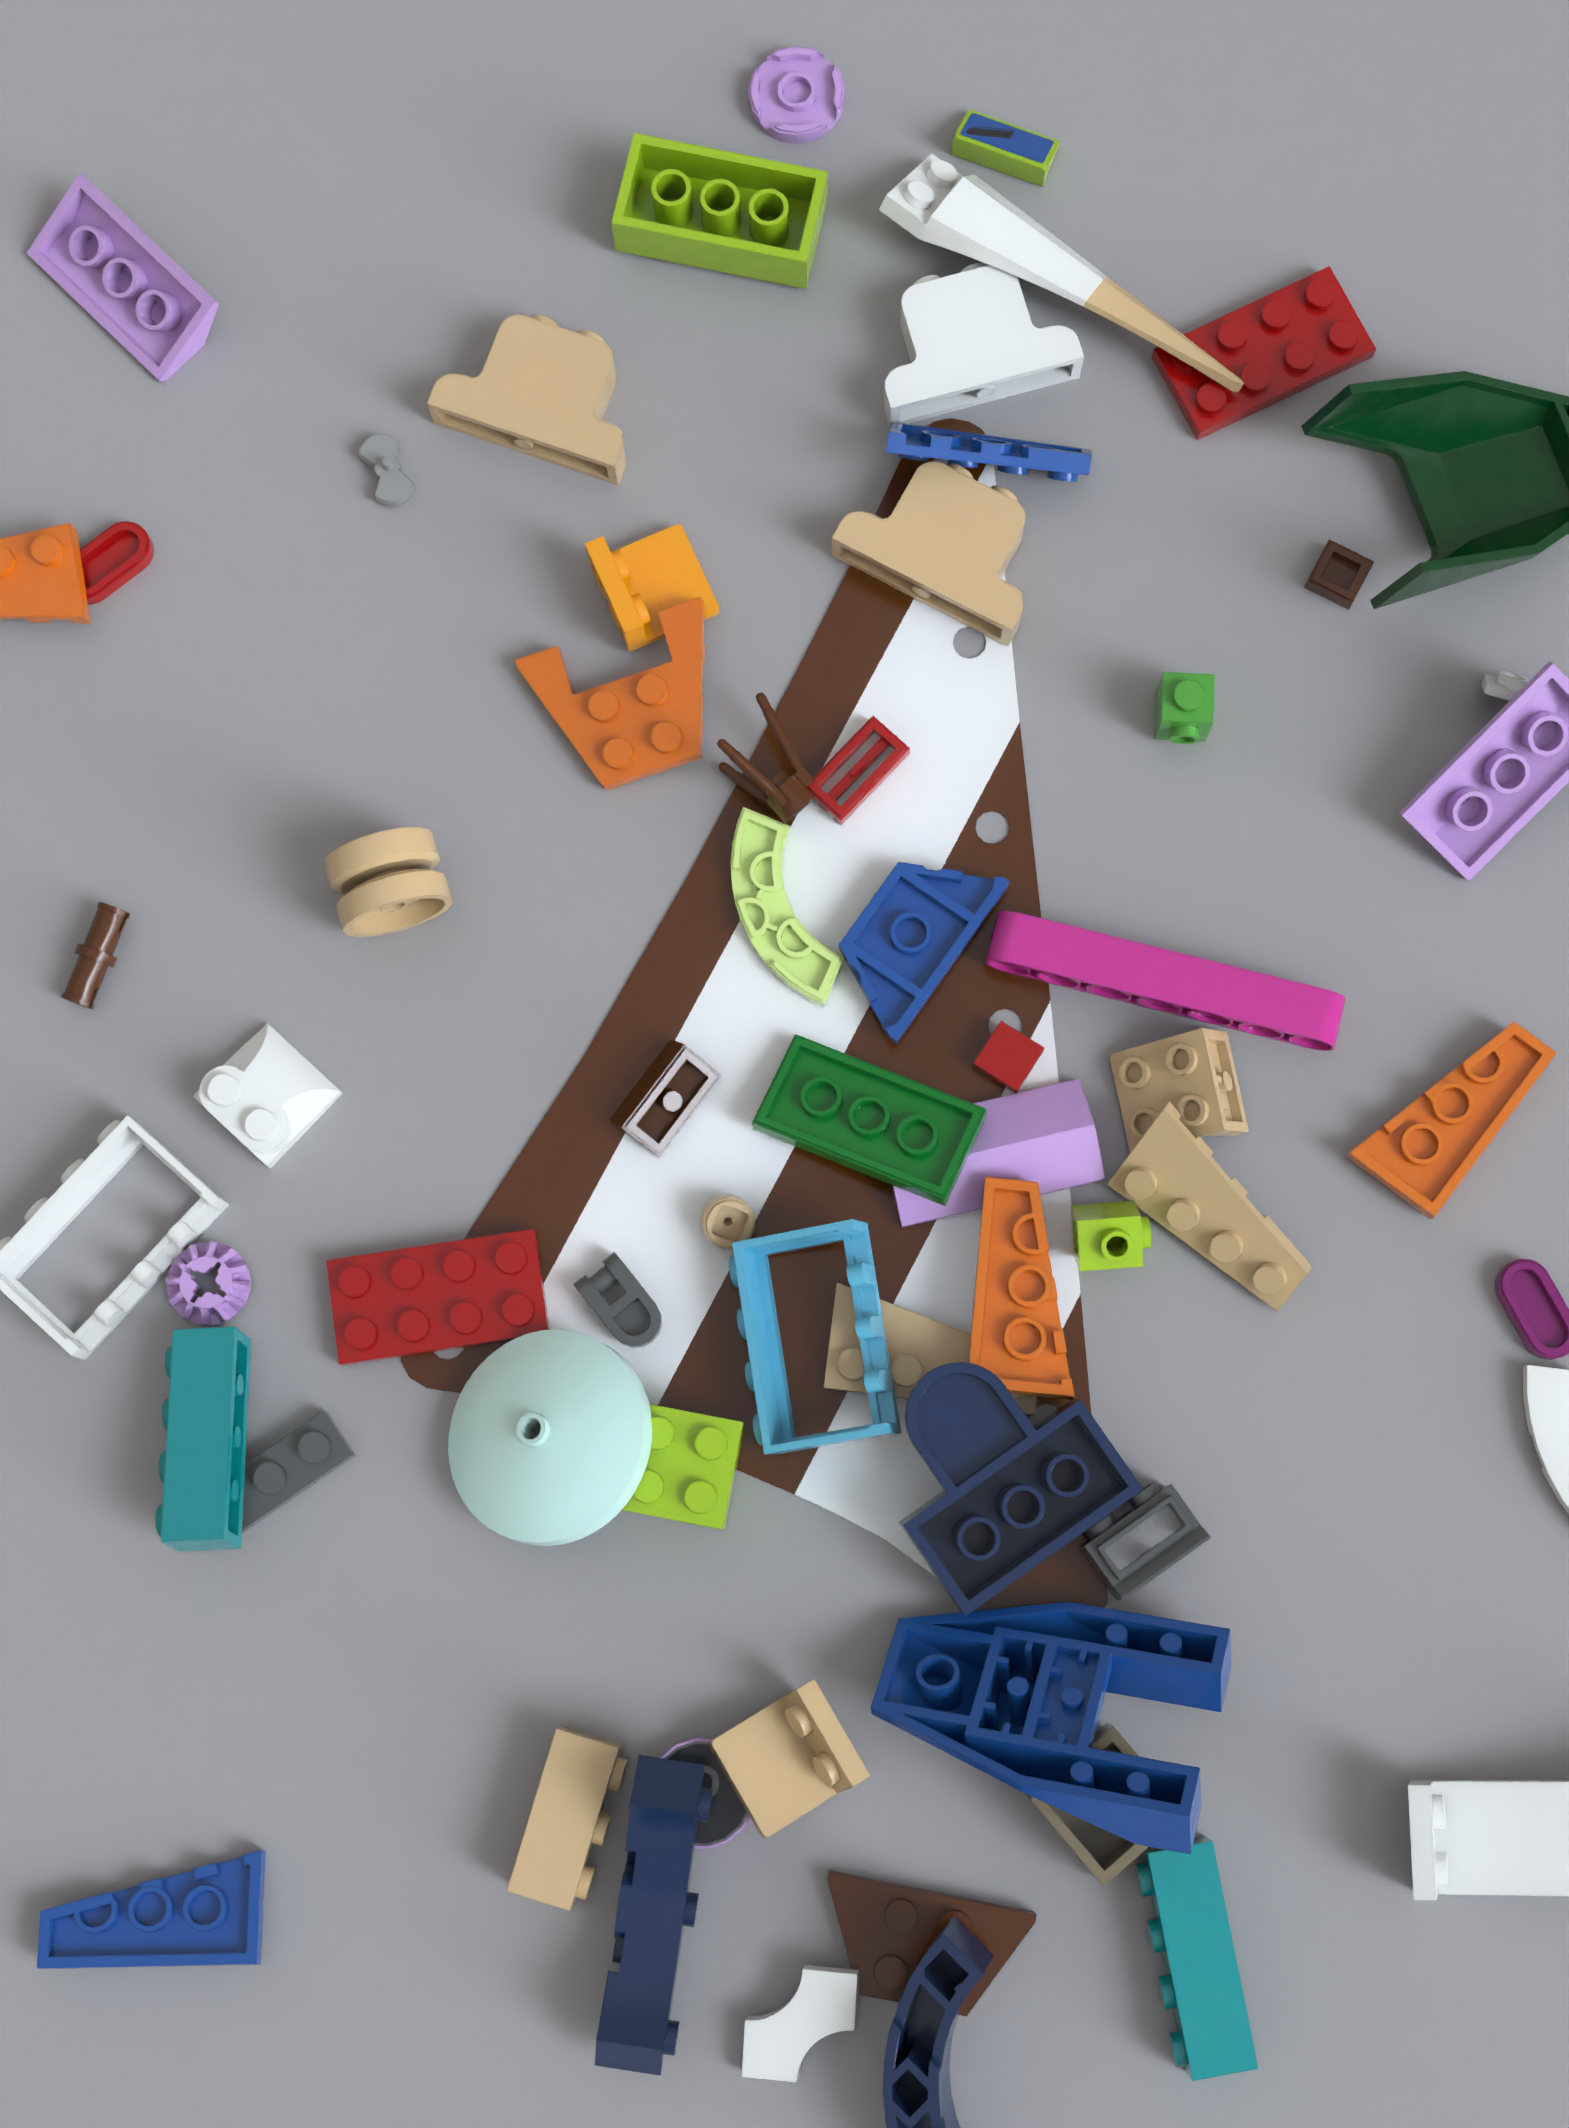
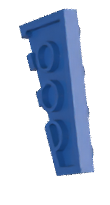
M894 422L889 431L886 453L899 454V457L911 460L927 461L928 457L947 459L948 463H955L969 468H977L978 463L998 465V471L1010 474L1027 475L1028 469L1048 471V478L1068 482H1076L1078 474L1089 475L1092 459L1091 449Z
M259 1850L242 1855L243 1857L221 1863H212L178 1875L154 1879L131 1888L107 1892L40 1911L37 1968L77 1969L261 1965L265 1851Z

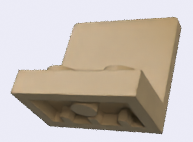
M1199 1028L1110 1055V1063L1130 1153L1169 1101L1182 1115L1179 1120L1195 1138L1209 1135L1233 1137L1249 1132L1229 1037L1226 1031Z
M815 1679L796 1688L710 1742L713 1754L757 1831L763 1838L770 1837L837 1793L853 1788L870 1777L869 1772Z

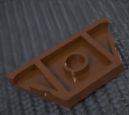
M829 1870L828 1884L851 1969L860 1970L858 1994L899 2003L908 1980L936 1935L954 1915L994 1955L985 1974L971 1989L960 2008L958 2015L967 2017L1035 1924L1036 1913L1032 1911Z

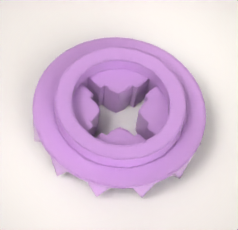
M214 1241L189 1245L187 1249L172 1259V1265L165 1278L169 1303L182 1318L199 1325H217L233 1318L245 1305L251 1288L250 1272L242 1256L233 1248ZM221 1264L217 1270L218 1275L215 1281L221 1286L220 1289L226 1295L223 1297L218 1293L206 1292L194 1302L200 1285L194 1280L195 1277L190 1274L191 1270L197 1273L209 1274Z

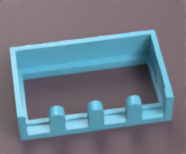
M850 1219L733 1242L734 1256L729 1259V1273L732 1283L736 1288H739L742 1308L737 1311V1325L741 1337L747 1340L750 1361H747L745 1364V1378L750 1391L755 1392L758 1413L753 1417V1430L758 1444L763 1445L764 1454H785L901 1434L868 1223ZM844 1241L847 1260L846 1272L851 1286L856 1316L855 1329L860 1341L864 1366V1385L868 1392L873 1424L796 1437L768 1255Z

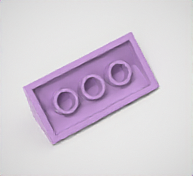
M78 174L27 251V254L159 381L165 382L205 345L219 303L85 175Z
M1549 661L1399 812L1410 826L1468 882L1569 782V679Z
M1080 1079L973 1103L986 1108L987 1116L946 1206L896 1186H891L901 1227L904 1228L980 1210L982 1207L985 1177L1038 1182L1040 1195L1105 1180L1096 1128Z

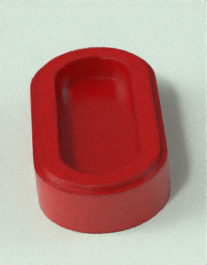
M129 521L115 523L80 549L88 605L103 601L150 564L154 554V546L151 538L140 525Z

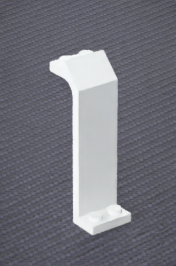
M1411 1780L1409 1782L1408 1801L1414 1900H1437L1438 1894L1569 1896V1780Z

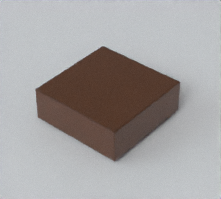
M1329 539L1304 588L1349 610L1374 561Z

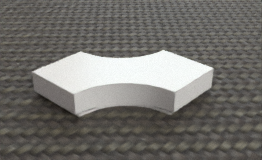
M805 1965L802 1969L801 1981L795 1995L784 2006L770 2013L748 2016L745 2019L742 2077L797 2082L805 2054L817 2041L832 2033L854 2031L857 2027L860 1970Z

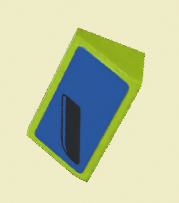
M969 109L954 135L951 155L1043 187L1060 141Z

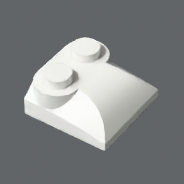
M267 1023L223 1066L210 1070L202 1079L200 1088L193 1097L265 1165L272 1168L343 1093Z

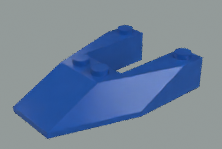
M1073 1602L973 1611L967 1616L959 1612L899 1618L870 1707L871 1714L1023 1793L1134 1844L1191 1854L1201 1810L1200 1768L1092 1748L1106 1692L1222 1712L1231 1670L1230 1629Z

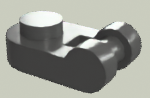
M613 1252L602 1261L605 1265L590 1278L584 1275L573 1285L621 1344L631 1348L644 1347L652 1343L659 1335L662 1327V1316L656 1303L619 1256ZM618 1282L626 1291V1294L612 1305H609L602 1294Z

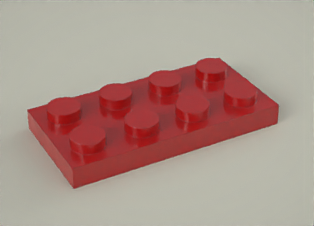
M1328 266L1184 334L1185 337L1244 382L1239 392L1229 390L1160 347L1154 348L1152 359L1196 439L1199 440L1373 358L1376 347L1332 269Z
M535 1229L326 1260L338 1362L341 1366L511 1341L528 1333L550 1330L537 1232Z

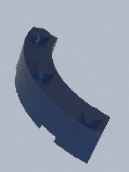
M639 1755L629 1806L625 1851H628L627 1862L621 1881L614 1930L615 1945L612 1962L620 1963L619 1973L608 1971L596 2038L595 2066L661 2076L664 2055L675 2056L680 2021L670 2020L683 1928L684 1926L694 1927L699 1893L689 1892L698 1821L708 1822L713 1788L702 1787L705 1767L703 1764Z
M954 1915L936 1935L909 1978L889 2030L883 2072V2099L887 2128H960L956 2117L950 2083V2050L953 2031L965 1998L983 1977L994 1955Z

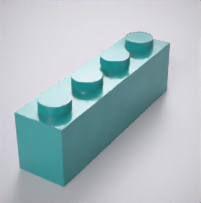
M235 1326L173 1330L172 1347H168L165 1353V1370L170 1378L169 1398L165 1399L162 1405V1423L165 1430H167L166 1451H162L160 1454L158 1469L160 1479L164 1483L163 1504H159L156 1510L155 1525L157 1533L161 1537V1542L178 1552L241 1549L251 1339Z
M1206 1836L1194 1838L1191 1854L1148 1847L1142 1852L1144 1862L1135 1864L1142 1897L1151 1896L1155 1918L1147 1919L1146 1923L1153 1953L1162 1952L1166 1970L1165 1975L1157 1976L1164 2010L1173 2009L1177 2031L1169 2032V2042L1174 2064L1176 2067L1185 2066V2071L1192 2081L1259 2069L1213 1841Z

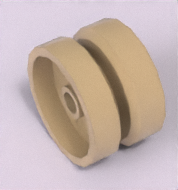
M401 827L376 832L348 842L326 856L323 865L329 886L333 892L343 894L336 904V910L342 930L347 936L371 937L398 932L434 919L450 908L453 904V899L444 873L433 871L440 861V856L430 829Z

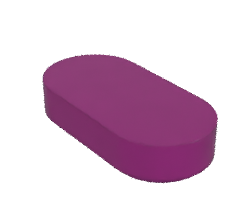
M1518 1259L1502 1267L1495 1279V1293L1526 1349L1535 1357L1544 1360H1553L1569 1354V1308L1547 1270L1538 1262L1530 1259Z

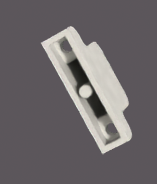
M983 262L971 264L960 273L945 277L938 275L922 277L910 286L902 296L900 328L911 363L898 366L888 373L884 389V411L889 428H891L894 422L908 424L1080 378L1084 355L1078 336L1073 330L1065 326L1035 327L1031 322L1018 277Z

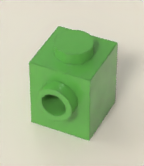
M1162 673L1156 689L1154 739L1169 740L1175 744H1194L1198 741H1206L1213 725L1215 674Z

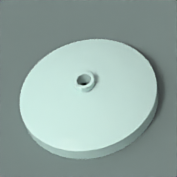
M562 1329L540 1330L522 1335L504 1344L489 1355L473 1372L460 1393L453 1411L448 1437V1455L452 1478L462 1501L469 1511L487 1528L499 1535L525 1544L537 1546L561 1545L574 1542L596 1532L611 1521L628 1503L636 1491L648 1463L652 1443V1417L644 1386L631 1365L618 1352L593 1337L580 1332Z

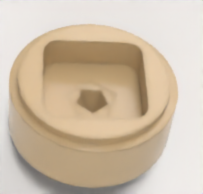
M722 1194L712 1198L705 1205L701 1213L700 1222L703 1233L711 1243L719 1248L733 1249V1242L750 1239L755 1229V1216L751 1207L742 1198L733 1194Z

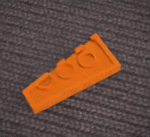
M70 523L0 538V622L1 619H26L28 622L50 623V620H70L73 623L91 624L77 529Z
M985 1177L968 1363L984 1367L995 1374L1006 1386L1010 1394L1073 1400L1075 1396L1072 1378L1069 1375L1066 1357L1067 1349L1057 1305L1058 1296L1050 1264L1049 1243L1038 1182Z

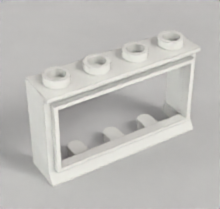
M129 1115L122 1121L115 1120L110 1123L97 1139L99 1146L86 1160L80 1158L71 1164L63 1173L60 1180L63 1184L49 1199L47 1197L40 1199L28 1210L24 1217L27 1223L13 1238L7 1236L0 1241V1290L71 1356L86 1360L167 1273L172 1265V1259L187 1249L189 1245H192L229 1206L223 1198L145 1129L142 1124ZM144 1145L200 1196V1199L168 1231L149 1254L134 1267L131 1273L97 1307L85 1323L74 1332L18 1279Z

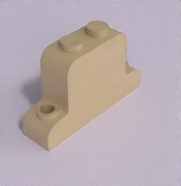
M534 314L531 317L512 315L506 318L499 327L481 374L477 377L464 374L444 375L435 382L427 401L433 424L615 485H619L626 467L622 430L602 420L617 381L611 348L601 336L594 332L579 330L576 333L559 327L555 321L543 315Z
M936 461L922 464L914 473L895 509L888 518L883 519L870 512H852L842 519L832 536L833 557L1008 647L1019 628L1023 611L1022 593L1012 584L1002 580L1001 577L1021 543L1026 517L1025 511L1012 492L996 485L990 488L974 480L972 474L958 464L948 463L945 465Z

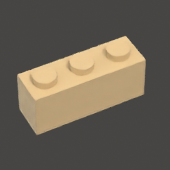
M564 1726L556 1728L507 1892L568 1911L575 1905L576 1898L587 1899L596 1869L587 1865L593 1844L602 1846L612 1814L604 1812L603 1808L609 1790L619 1792L628 1760L619 1758L622 1744Z

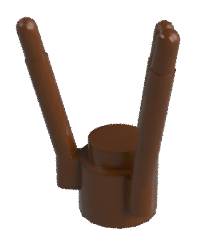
M758 693L756 700L794 774L790 777L785 770H782L769 781L725 739L718 740L717 746L751 780L725 762L719 764V770L762 803L774 817L778 816L786 824L815 798L807 788L815 780L802 766L765 694Z

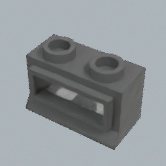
M1152 1482L1128 1500L1133 1507L1131 1510L1117 1520L1110 1513L1085 1531L1090 1539L1080 1545L1079 1548L1115 1600H1125L1211 1538L1172 1484L1164 1485L1159 1489L1155 1482Z

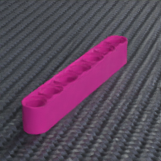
M1000 911L997 913L985 961L988 966L1006 973L1322 1051H1331L1335 1048L1345 1004V997L1327 989L1013 911Z

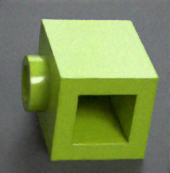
M1134 1201L1071 1205L1073 1252L1079 1271L1143 1267V1249L1151 1248V1227L1149 1218L1141 1217Z

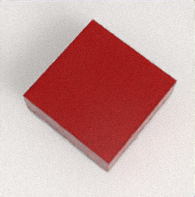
M1000 1021L972 1067L1016 1094L1045 1048L1003 1021Z

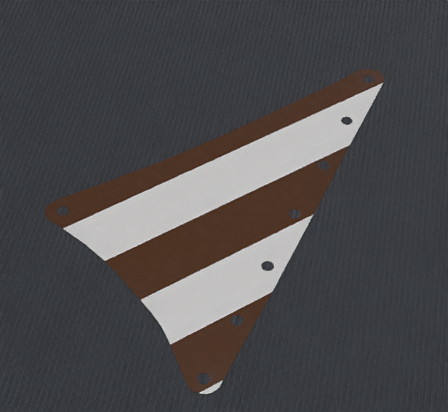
M950 418L935 421L928 425V427L985 435L984 431L969 421ZM928 457L927 461L901 458L875 515L883 519L888 518L895 509L916 470L922 464L934 461V458ZM978 463L977 468L965 467L972 474L974 480L990 488L996 485L994 465ZM850 566L775 714L802 766L812 777L828 763L872 716L876 717L910 748V754L842 825L834 820V816L831 813L825 812L815 799L786 823V825L790 826V833L783 854L782 877L789 905L795 917L799 919L803 927L818 942L842 956L839 950V943L898 862L923 865L926 869L935 871L942 868L963 871V875L994 879V876L1004 877L1010 881L1008 889L895 1045L889 1041L845 959L827 1002L822 1007L788 987L762 961L750 943L742 927L732 890L730 863L736 825L743 807L779 822H784L778 816L774 817L762 803L736 785L687 879L587 1052L464 1239L535 1229L537 1232L550 1329L580 1332L593 1337L618 1352L637 1373L644 1386L649 1404L743 1422L745 1427L736 1470L797 1495L876 1534L935 1576L899 1524V1521L943 1491L939 1482L912 1445L907 1434L905 1425L907 1399L896 1398L901 1434L785 1454H764L763 1445L758 1444L753 1430V1417L758 1413L755 1392L750 1391L745 1378V1364L747 1361H750L747 1340L741 1337L737 1325V1311L742 1308L739 1288L734 1286L729 1273V1259L734 1256L733 1249L719 1248L711 1243L703 1233L700 1222L701 1213L705 1205L712 1198L722 1194L736 1195L751 1207L755 1216V1229L750 1239L850 1219L868 1223L880 1299L970 1334L981 1209L902 1228L891 1184L753 1130L752 1121L795 1034L970 1103H977L1015 1094L972 1067L991 1037L988 1028L990 1017L996 1011L1008 1009L1020 1016L1023 1024L1021 1033L1045 1048L1017 1093L1059 1083L1049 983L999 971L988 966L985 962L998 912L1013 911L1041 918L1012 641L1008 647L984 635L986 646L979 656L971 659L961 657L953 646L954 635L960 629L969 626ZM1004 572V574H1003L1002 577H1001V579L1004 580V581H1006V580H1005V572ZM768 725L749 762L769 781L782 770H785L791 777L794 773ZM874 733L821 789L828 794L876 744L880 737ZM889 746L836 803L841 806L894 749ZM744 772L742 773L745 777L751 780ZM990 811L1001 813L1007 818L1009 824L1008 835L1001 842L995 844L984 842L978 837L975 829L977 819L983 813ZM670 1040H675L685 1044L721 1076L661 1156L657 1157L612 1124L610 1119ZM1069 1188L1040 1196L1046 1221L1050 1264L1058 1296L1057 1305L1061 1328L1064 1331L1067 1349L1066 1357L1069 1375L1072 1378L1075 1396L1073 1399H1081L1091 1414L1079 1272L1073 1252L1072 1204ZM844 1241L768 1255L796 1437L873 1424L868 1394L824 1389L836 1285L840 1283L851 1288L846 1272L847 1260ZM613 1252L619 1256L656 1303L662 1316V1327L659 1335L652 1343L644 1347L631 1348L621 1344L573 1285L584 1275L590 1278L605 1265L602 1261ZM617 1282L603 1293L602 1296L609 1305H612L626 1294V1291ZM509 1341L465 1347L464 1351L457 1358L451 1360L439 1358L432 1352L405 1356L401 1358V1361L409 1377L424 1387L461 1393L466 1382L478 1366L495 1350ZM1037 1396L1036 1407L1048 1404L1059 1409L1070 1400ZM1083 1532L975 1611L1061 1602H1073L1108 1608L1107 1587L1079 1548L1080 1545L1090 1538Z

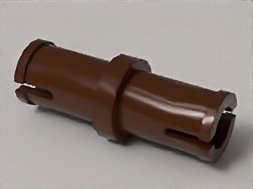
M99 902L97 905L98 909L84 944L78 943L74 953L79 956L66 989L61 995V998L89 1009L94 1007V1001L108 967L114 968L117 958L113 956L125 923L130 917V913L103 902Z

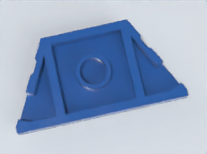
M898 862L839 943V950L889 1041L896 1045L1008 889L1009 880L998 876L990 879L963 875V871L944 868L937 871L928 870L923 865Z

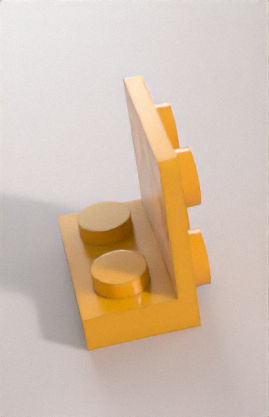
M676 524L611 552L604 536L584 543L590 568L628 652L665 637L657 611L701 597L706 607V620L719 614V605L682 525Z

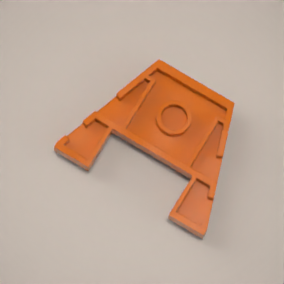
M701 597L657 611L672 657L671 662L580 693H574L562 651L558 646L515 660L516 667L606 790L702 759L704 710L702 682L703 664H705V645L703 640L706 607Z

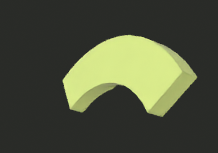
M743 807L734 833L730 863L732 890L742 927L762 961L779 979L806 999L824 1007L844 963V957L818 942L803 927L799 919L795 917L789 905L782 877V862L785 844L790 833V826Z

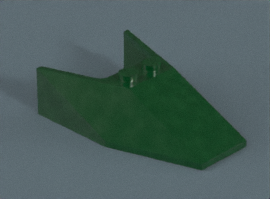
M1466 371L1348 384L1301 426L1304 434L1307 436L1383 453L1393 458L1398 465L1430 545V559L1417 564L1372 598L1370 601L1373 609L1532 559L1569 534V396Z

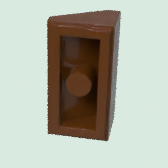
M670 1040L613 1114L610 1122L655 1156L660 1157L721 1074L685 1044Z

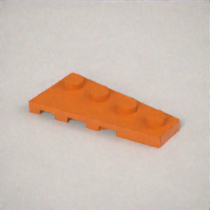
M1513 1022L1349 1152L1346 1157L1426 1217L1432 1219L1452 1195L1557 1052L1516 1022Z

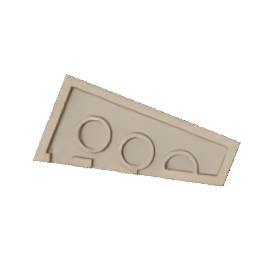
M1169 1101L1107 1185L1127 1200L1134 1201L1139 1209L1278 1311L1308 1275L1312 1266L1268 1215L1262 1216L1246 1197L1248 1194L1246 1189L1235 1177L1229 1178L1211 1157L1213 1151L1200 1136L1195 1138L1179 1120L1182 1115Z
M840 1283L836 1285L824 1389L868 1394L864 1385V1366L860 1341L855 1329L856 1316L852 1291L850 1287ZM880 1299L896 1398L908 1399L917 1381L927 1372L940 1365L955 1362L968 1363L969 1333ZM1011 1394L1025 1415H1035L1037 1396Z

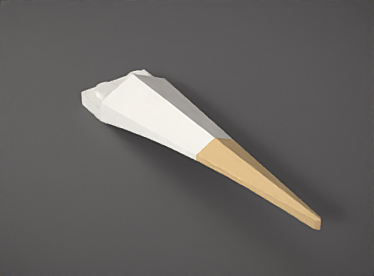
M930 154L886 194L879 210L916 238L1001 269L1077 303L1155 344L1233 392H1239L1244 385V382L976 175L962 176L950 163Z

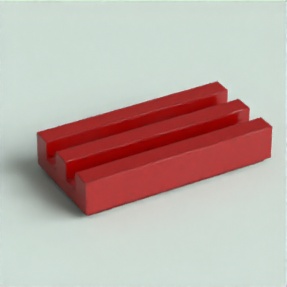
M872 716L813 777L815 781L807 788L815 796L814 799L819 803V806L825 812L831 813L834 816V820L842 825L910 754V748L876 717ZM876 733L880 737L876 744L826 794L821 788ZM889 746L894 749L841 806L836 803Z

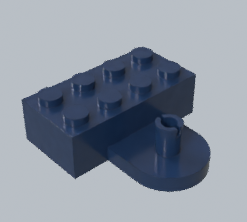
M965 1362L948 1363L930 1370L917 1381L907 1399L905 1407L907 1434L912 1445L939 1482L943 1491L899 1521V1524L959 1611L965 1616L1143 1490L1081 1399L1070 1400L1033 1426L1006 1386L995 1374L984 1367Z

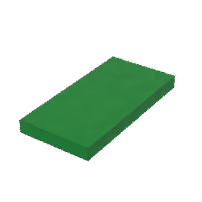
M795 1034L752 1121L753 1130L946 1206L985 1121L987 1109Z

